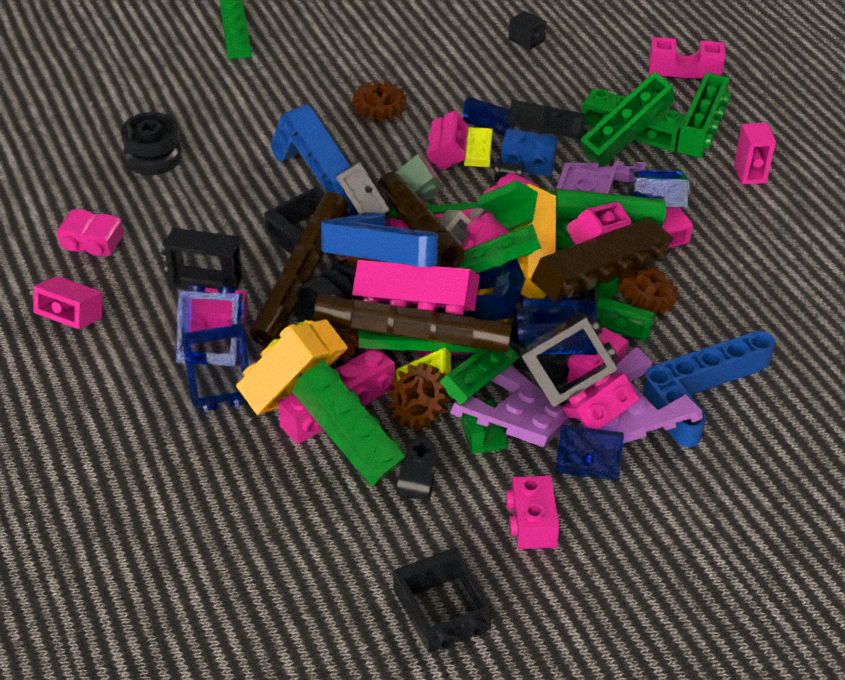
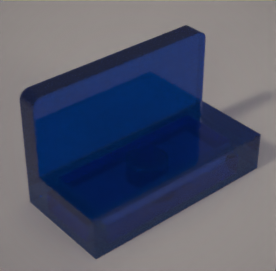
M469 96L464 101L463 120L466 123L480 128L493 129L492 132L504 136L507 129L513 130L515 126L507 125L509 109Z
M561 425L555 473L618 481L624 433Z

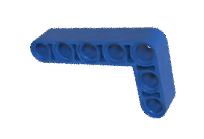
M304 104L282 114L271 141V149L276 159L282 162L301 154L326 193L334 192L341 195L348 202L347 210L350 216L359 215L336 178L337 173L350 165L309 105Z
M365 213L321 221V251L404 265L431 267L438 265V233L385 226V214Z
M755 331L651 366L646 371L642 395L657 410L685 394L700 408L692 398V394L768 368L775 339L767 332ZM702 409L703 419L693 423L691 418L677 422L676 428L668 430L678 444L684 447H694L701 442L706 421V415Z

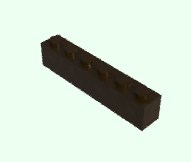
M649 217L540 258L531 281L554 302L571 298L575 294L584 290L589 291L601 283H608L621 275L626 276L633 270L643 269L648 264L662 261L669 253L670 249L668 247L673 237Z

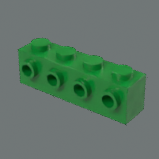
M656 72L651 74L593 129L585 134L580 140L583 154L593 163H599V167H604L674 103L673 86Z
M705 73L682 123L677 152L702 158L705 148L710 149L713 135H716L719 121H722L725 107H728L731 93L727 92L730 78Z
M594 88L582 105V113L587 114L584 125L594 128L626 96H619L606 90ZM666 109L633 140L675 152L678 146L680 129L686 115Z
M322 360L299 377L292 393L371 487H374L399 466L405 458L400 445L394 439H390L382 430L379 420L365 410L357 394L348 390L341 381L339 373L333 367H329Z

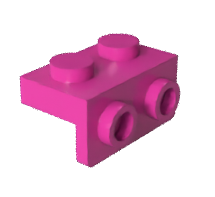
M611 373L585 390L568 399L569 402L561 408L567 417L580 419L588 433L594 434L636 403L639 397L624 373Z

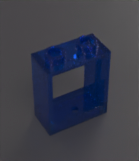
M629 169L628 196L664 198L666 206L688 207L690 180L682 171Z
M517 258L506 262L500 267H492L478 273L480 275L478 290L493 288L492 294L477 295L475 311L464 310L463 315L460 316L476 317L478 320L512 318L526 280ZM437 308L438 312L446 313L445 308Z
M188 285V290L179 291L175 363L220 366L240 365L244 293H235L236 287L218 286L217 292L206 291V286ZM192 299L233 301L230 352L189 349Z
M523 298V309H517L516 326L518 327L517 341H523V346L582 311L585 312L588 319L594 316L598 322L595 300L562 299L554 302L549 298ZM583 328L542 353L597 355V350Z
M243 324L181 333L192 407L198 406L199 412L218 409L217 403L229 401L230 407L248 404L241 392L199 398L191 345L236 339L241 376L243 378L244 370L249 367Z

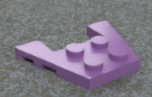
M614 162L611 167H599V163H565L556 188L610 194L614 180L641 185L646 163L636 162V166H624V162Z
M635 347L616 365L618 370L613 373L625 374L639 400L595 432V434L610 448L646 437V432L663 427L666 431L676 428L677 422L690 418L692 423L703 419L701 409L686 394L657 410L631 383L633 380L646 374L648 368L653 366L651 360L638 347Z
M513 366L508 367L492 380V382L512 392L496 408L472 396L462 405L456 401L450 412L458 417H462L463 413L477 417L476 423L486 427L491 423L507 428L506 434L541 447H545L570 420L560 404L553 407L544 392Z

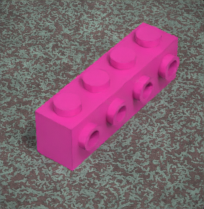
M358 260L352 295L362 301L390 303L389 305L401 307L414 305L417 306V309L427 311L445 308L446 313L463 315L464 310L475 311L480 275L470 269L419 267L390 262Z
M370 349L335 369L348 390L357 394L362 406L395 388L391 384L392 380L395 381V362L380 349ZM293 393L278 401L280 427L298 445L323 430Z

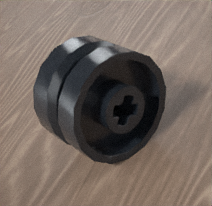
M146 112L129 118L121 128V138L124 145L123 151L127 167L133 172L142 175H159L174 169L181 162L182 157L181 145L179 143V128L176 120L160 112Z

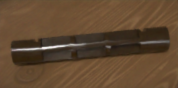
M395 172L384 174L379 179L378 191L409 229L438 233L439 267L457 268L460 266L465 256L462 246L413 192L401 175Z
M327 192L323 195L249 331L250 337L256 343L268 347L271 341L279 339V334L286 326L297 304L296 292L298 287L310 280L324 254L321 251V221L342 218L348 209V202L341 195L334 192Z
M324 294L317 295L314 310V322L327 319L332 327L503 353L508 352L512 323L489 319L478 320L476 317L355 299L346 300L344 297Z

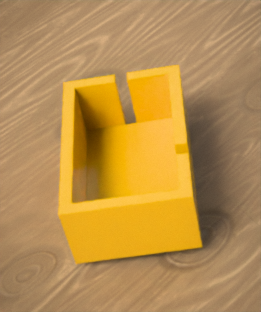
M327 319L316 322L309 320L302 325L296 326L291 324L279 334L281 338L275 344L268 346L262 351V358L244 370V377L237 383L236 387L257 415L278 409V401L292 394L300 373L303 375L322 360L330 367L348 349Z

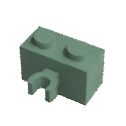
M419 154L395 172L401 175L413 192L424 203L435 197L438 191L444 187L431 164Z

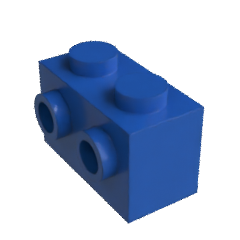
M507 129L502 142L501 159L503 162L515 164L524 162V173L551 177L556 160L558 137L543 133L524 132L518 129Z

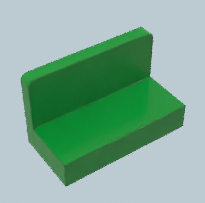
M515 180L479 196L478 206L495 215L494 218L508 230L513 231L533 222L538 192Z
M492 400L482 401L495 408ZM463 413L462 417H459L471 454L507 448V441L502 426L493 423L488 427L477 424V417Z

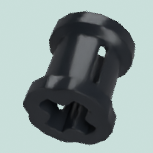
M497 159L494 181L498 182L500 178L505 177L509 173H515L522 177L524 162L515 164Z

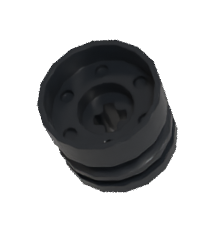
M339 262L322 272L320 276L312 278L298 287L296 298L303 318L308 321L313 320L314 322V310L318 294L344 297L346 300H361L352 295L356 269L348 263Z

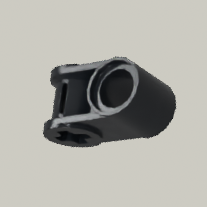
M418 438L408 445L403 468H401L398 478L397 496L425 501L430 500L436 456V446L432 441Z

